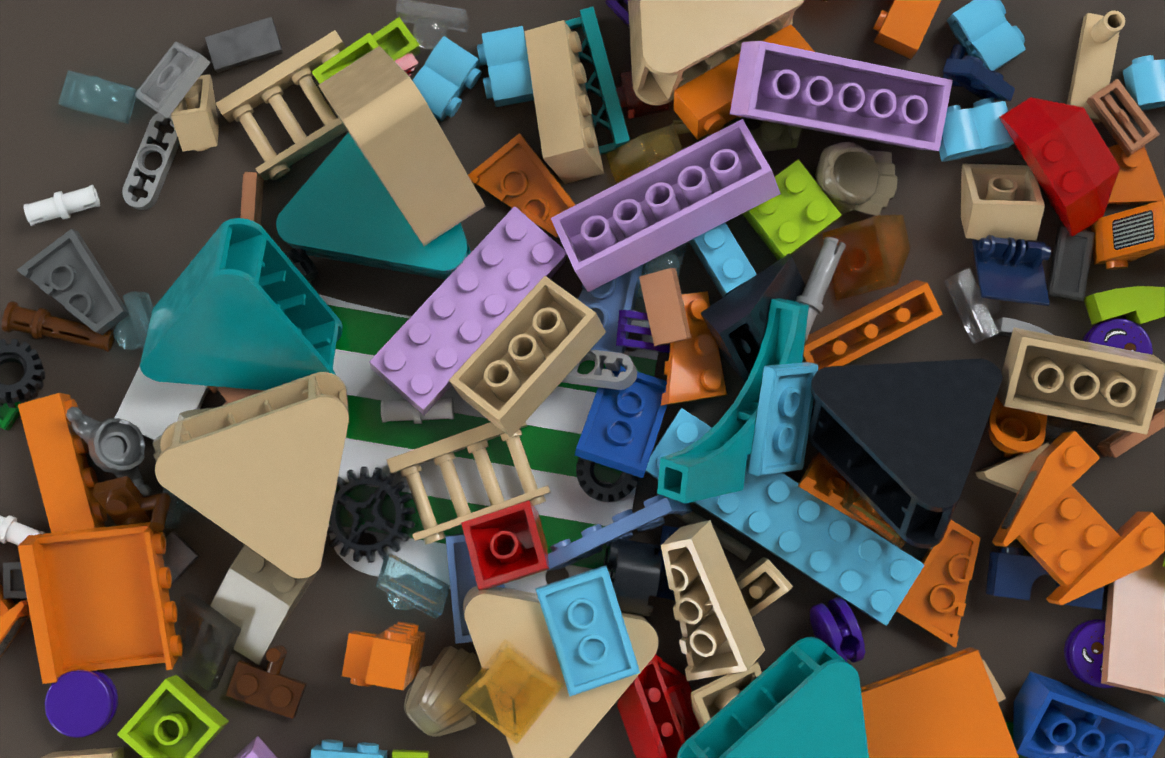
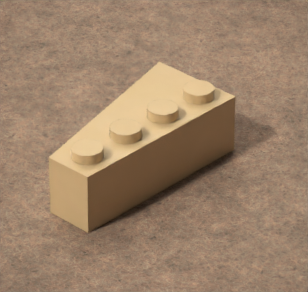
M564 20L524 31L543 159L564 184L604 174L592 119L591 104L585 86L587 82L586 73L578 52L582 51V46L577 31L572 32Z
M711 520L680 527L661 545L669 589L674 591L676 604L673 606L675 620L680 622L682 638L679 642L681 652L686 654L688 666L685 669L687 681L748 671L765 651V648Z

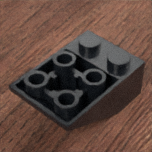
M787 254L701 312L726 362L745 382L748 380L761 348L767 328L771 299L782 298L795 302L797 296L802 295L806 286L790 254Z

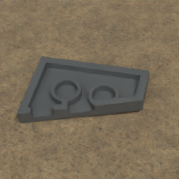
M70 229L17 269L22 275L37 284L46 294L52 296L65 306V309L89 328L101 335L130 314L80 233L74 229Z

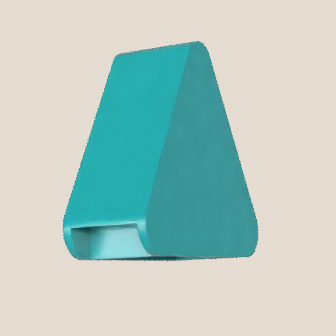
M349 132L279 213L276 221L280 237L293 249H302L309 256L444 280L471 253L461 223L440 235L426 246H423Z
M229 219L221 224L153 308L140 369L146 377L157 382L265 391L317 372L335 374L333 364L336 342L342 335L343 325L337 315L262 226L249 219Z
M815 637L803 638L793 644L681 746L677 758H869L859 674L851 664L845 661L822 640Z

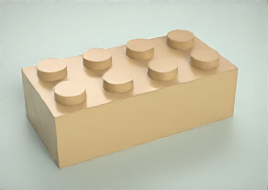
M544 276L449 379V382L464 401L509 437H512L606 331L596 312Z
M1013 327L1002 369L1003 379L996 397L1005 407L1147 434L1164 377L1165 363L1151 354Z

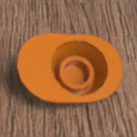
M996 397L989 416L988 431L990 440L994 446L1004 452V457L1010 458L1013 454L1017 455L1035 451L1044 442L1047 415L1005 407Z

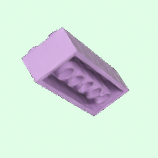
M764 41L742 42L730 115L917 150L939 151L953 80Z
M741 119L551 218V221L577 276L587 292H590L781 193L769 164L744 120Z
M514 206L465 258L463 263L451 273L369 361L371 369L424 416L452 386L449 379L544 276L550 279L566 261V251Z

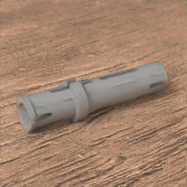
M833 237L824 238L823 246L802 295L797 296L795 301L809 305L805 342L808 339V334L816 315L822 313L824 306L821 303L841 255L846 248L843 242H840L838 246L839 240Z

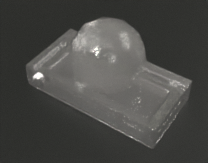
M397 0V17H400L405 23L415 24L413 37L422 48L434 49L443 36L447 37V29L461 32L468 31L469 18L466 9L410 0Z
M970 268L946 279V287L971 342L974 344L998 334L999 332L992 316L999 312L1003 300L981 298L979 284H976Z

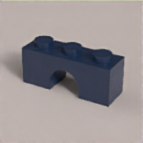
M1002 547L1001 553L990 552L986 594L1030 600L1033 582L1044 574L1052 576L1034 557L1023 556V548ZM1104 586L1064 605L1102 610Z

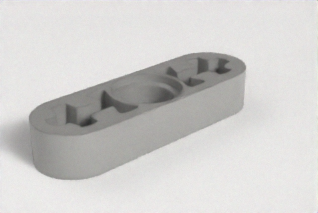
M157 113L151 118L122 189L123 198L126 203L137 210H147L155 205L180 145L171 115L166 118ZM170 121L174 132L172 134L166 133L162 143L168 146L165 151L160 146L152 144V141L155 139L158 143L161 142L163 133L159 130V126L167 125ZM151 152H158L162 156V164L156 170H148L144 164L146 156ZM142 172L148 177L155 178L153 183L148 179L146 180L144 190L148 192V196L146 198L140 197L138 202H136L137 197L132 194L135 188L141 189L145 181L139 176V173Z
M591 349L562 382L623 390L629 388L635 382L637 369L631 358L626 354ZM586 360L595 362V367L590 373L579 374L577 372L582 362ZM621 366H624L626 372H620L618 377H615L612 371H619Z

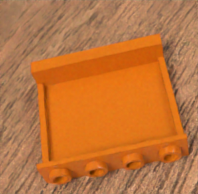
M150 522L28 535L18 545L42 684L58 682V677L74 670L95 671L165 663L166 670L173 669L179 656H182L183 643L181 636L175 633L174 622L177 621V606L175 601H170L168 588H171L172 576L170 568L164 565L163 554L166 552V539L163 532L153 531L150 528Z
M969 647L861 687L869 758H1019L979 650Z

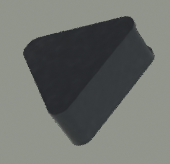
M982 358L824 367L814 374L811 382V393L814 400L807 440L903 540L918 548L934 547L943 540L959 501L1001 385L1002 373L994 363Z

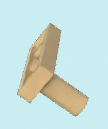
M1115 10L1108 12L1105 16L1087 13L1083 17L1067 101L1069 105L1084 107L1092 122L1100 123L1101 121L1086 101L1089 97L1110 84L1119 32L1125 25L1124 15Z

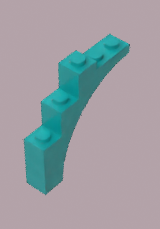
M782 298L771 299L767 328L748 380L731 407L703 437L681 451L661 457L657 494L686 504L743 490L747 455L752 452L764 366L802 363L809 305Z

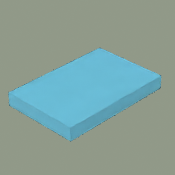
M803 362L764 366L749 474L759 477L801 470L803 468L814 400L811 393V382L814 374L818 371L819 367L817 364Z
M606 565L535 588L569 696L640 673Z

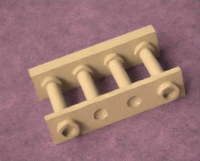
M336 30L215 103L229 123L234 120L236 122L240 121L265 161V163L255 168L265 181L270 178L272 180L281 178L290 171L289 166L347 131L340 118H336L314 83L311 72L346 48ZM293 84L300 85L325 125L309 136H306L282 97L283 90ZM263 102L270 103L295 143L278 155L252 115L254 112L253 108Z
M490 422L386 459L390 472L394 474L400 472L402 478L406 477L424 528V530L412 534L415 541L424 539L425 545L446 538L444 531L462 525L461 522L526 501H530L533 506L546 502L544 495L551 493L550 488L547 485L538 489L519 437L522 435L521 428L527 427L526 422L512 437H509ZM501 436L502 442L506 441L525 493L504 501L486 450L489 447L487 441ZM465 448L468 449L469 454L473 453L491 504L489 507L472 513L453 460L456 459L454 452ZM434 460L435 466H440L458 517L437 525L419 474L422 471L420 465Z

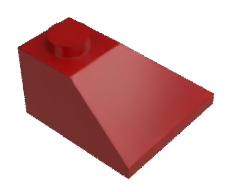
M530 501L461 522L479 591L549 570L548 548L538 511Z

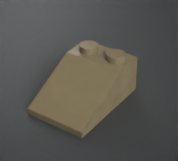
M244 545L229 568L199 628L260 665L266 656V652L271 648L317 573L307 578H293L247 545Z

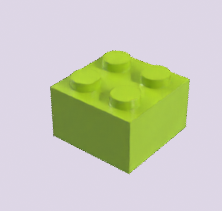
M799 159L775 176L780 195L742 213L777 260H780L787 254L793 255L842 216Z
M175 674L162 682L117 735L143 758H198L227 725L229 720Z

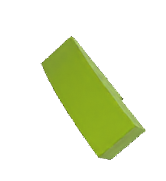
M398 17L375 34L371 35L369 32L311 72L318 83L321 84L378 46L395 61L408 53H412L414 57L420 54V45L400 17Z
M1135 286L1116 288L1089 295L1084 298V303L1091 324L1125 315L1127 320L1133 321L1138 325L1165 317V287Z

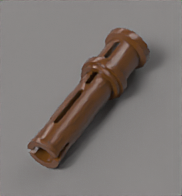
M10 301L7 304L2 318V330L4 332L10 333L13 330L31 334L32 338L37 340L44 339L47 336L109 352L115 339V330L113 329L101 335L84 323L51 316L47 309L39 308L37 311L20 307L14 301Z

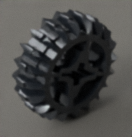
M361 467L360 478H357L354 470H348V483L341 477H338L337 486L340 490H335L330 516L331 527H328L327 535L335 533L336 537L330 541L329 545L334 548L342 542L344 546L340 551V555L346 557L351 549H353V561L359 562L362 559L363 552H366L368 563L375 562V551L377 550L380 557L385 560L389 558L387 546L394 552L401 550L400 545L395 541L397 537L402 541H409L410 536L402 531L403 526L407 528L415 527V522L405 520L406 514L416 513V508H405L404 506L405 502L413 499L412 494L400 496L399 492L406 487V484L401 481L393 487L391 484L395 479L394 473L390 472L384 480H381L382 468L376 467L372 477H370L368 467ZM369 484L378 486L375 493L371 494L370 498L363 503L347 496L359 486ZM387 493L395 505V524L391 523L382 513V505ZM373 505L372 514L376 517L375 520L366 521L362 524L364 515L360 513L361 508H370ZM341 506H344L353 516V525L349 535L345 532L341 523ZM370 527H375L388 533L386 538L376 544L358 542L361 535H364Z

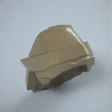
M841 142L826 147L821 154L814 176L817 184L841 215L857 210L870 215L880 216L883 208L887 209L890 200L894 199L897 192L898 177L895 175V164L892 163V152L866 150L855 142Z
M452 646L443 648L432 666L421 667L411 687L408 689L404 703L406 715L419 730L426 735L437 737L463 730L477 723L476 709L491 695L478 656L473 652L468 653L463 648L457 650Z

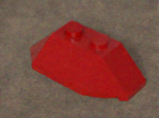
M1029 97L999 116L1070 236L1078 234L1104 216L1120 167L1084 107Z
M656 654L618 699L617 707L636 758H677L681 746L700 727L692 710V690L686 676L662 661V658Z

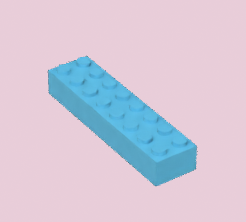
M681 408L651 453L645 472L658 480L661 457L683 450L703 437L712 427ZM751 454L747 455L744 488L742 491L693 502L875 621L886 626L925 566V564L863 524L798 487L799 483L785 474L777 473L759 477L749 474Z

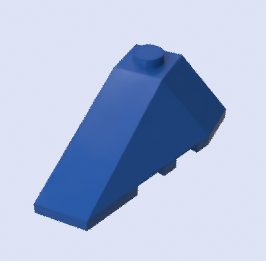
M1031 671L1014 701L1013 743L1017 754L1028 758H1152L1165 735V730L1064 683Z

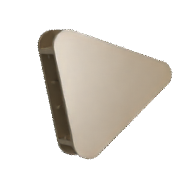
M628 0L632 83L636 96L641 101L656 106L674 100L675 89L739 54L742 42L762 41L788 25L793 24L792 17L796 9L805 0Z
M380 46L318 85L423 246H426L463 220L486 207L422 94L411 78Z
M317 372L174 422L164 430L161 437L160 448L162 453L157 458L155 465L156 478L168 491L293 578L312 576L321 567L349 423L346 386L335 374Z
M475 586L467 592L463 601L464 618L513 758H569L652 660L658 649L656 631L643 615L621 612L640 673L569 696L537 593L497 586L479 591L478 587Z

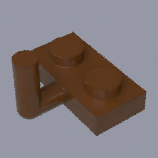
M128 476L95 483L94 497L117 526L150 522V528L153 531L161 532L164 530L171 502L169 494L163 492L143 497Z
M277 645L266 652V659L269 661L266 669L241 660L238 661L226 696L294 719L307 683L280 674L287 650L284 646Z

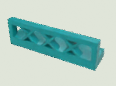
M594 7L580 10V17L565 22L570 29L581 26L583 28L585 39L581 45L582 51L578 52L579 58L592 64L594 69L588 83H585L586 91H591L602 98L603 102L597 116L592 114L594 128L598 123L610 130L614 142L599 146L600 155L629 148L630 139ZM586 46L588 47L590 56L583 53ZM595 79L597 80L599 89L592 86ZM604 111L606 113L608 122L600 119Z

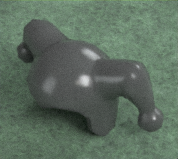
M78 407L69 408L66 417L71 421L74 432L88 444L89 455L94 463L102 470L114 473L117 478L128 476L143 497L152 495V488L144 484V479L138 467L145 457L144 438L139 427L130 421L120 418H108L100 422L82 414Z

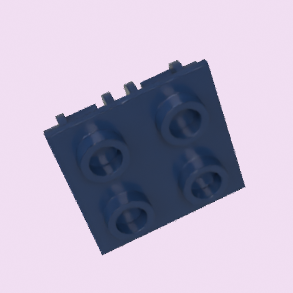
M988 235L980 240L973 239L972 244L981 298L1044 306L1050 305L1042 265L1043 260L1050 258V246H1045V243L1040 241L1037 243L1027 242L1026 244L1024 239H1018L1015 242L1014 238H998L993 235Z

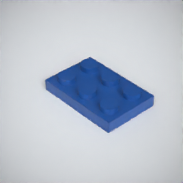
M621 366L619 371L612 372L615 377H618L619 373L626 372V369ZM637 372V378L629 388L616 390L598 387L574 456L643 478L667 405L661 406L662 393L666 392L667 381Z

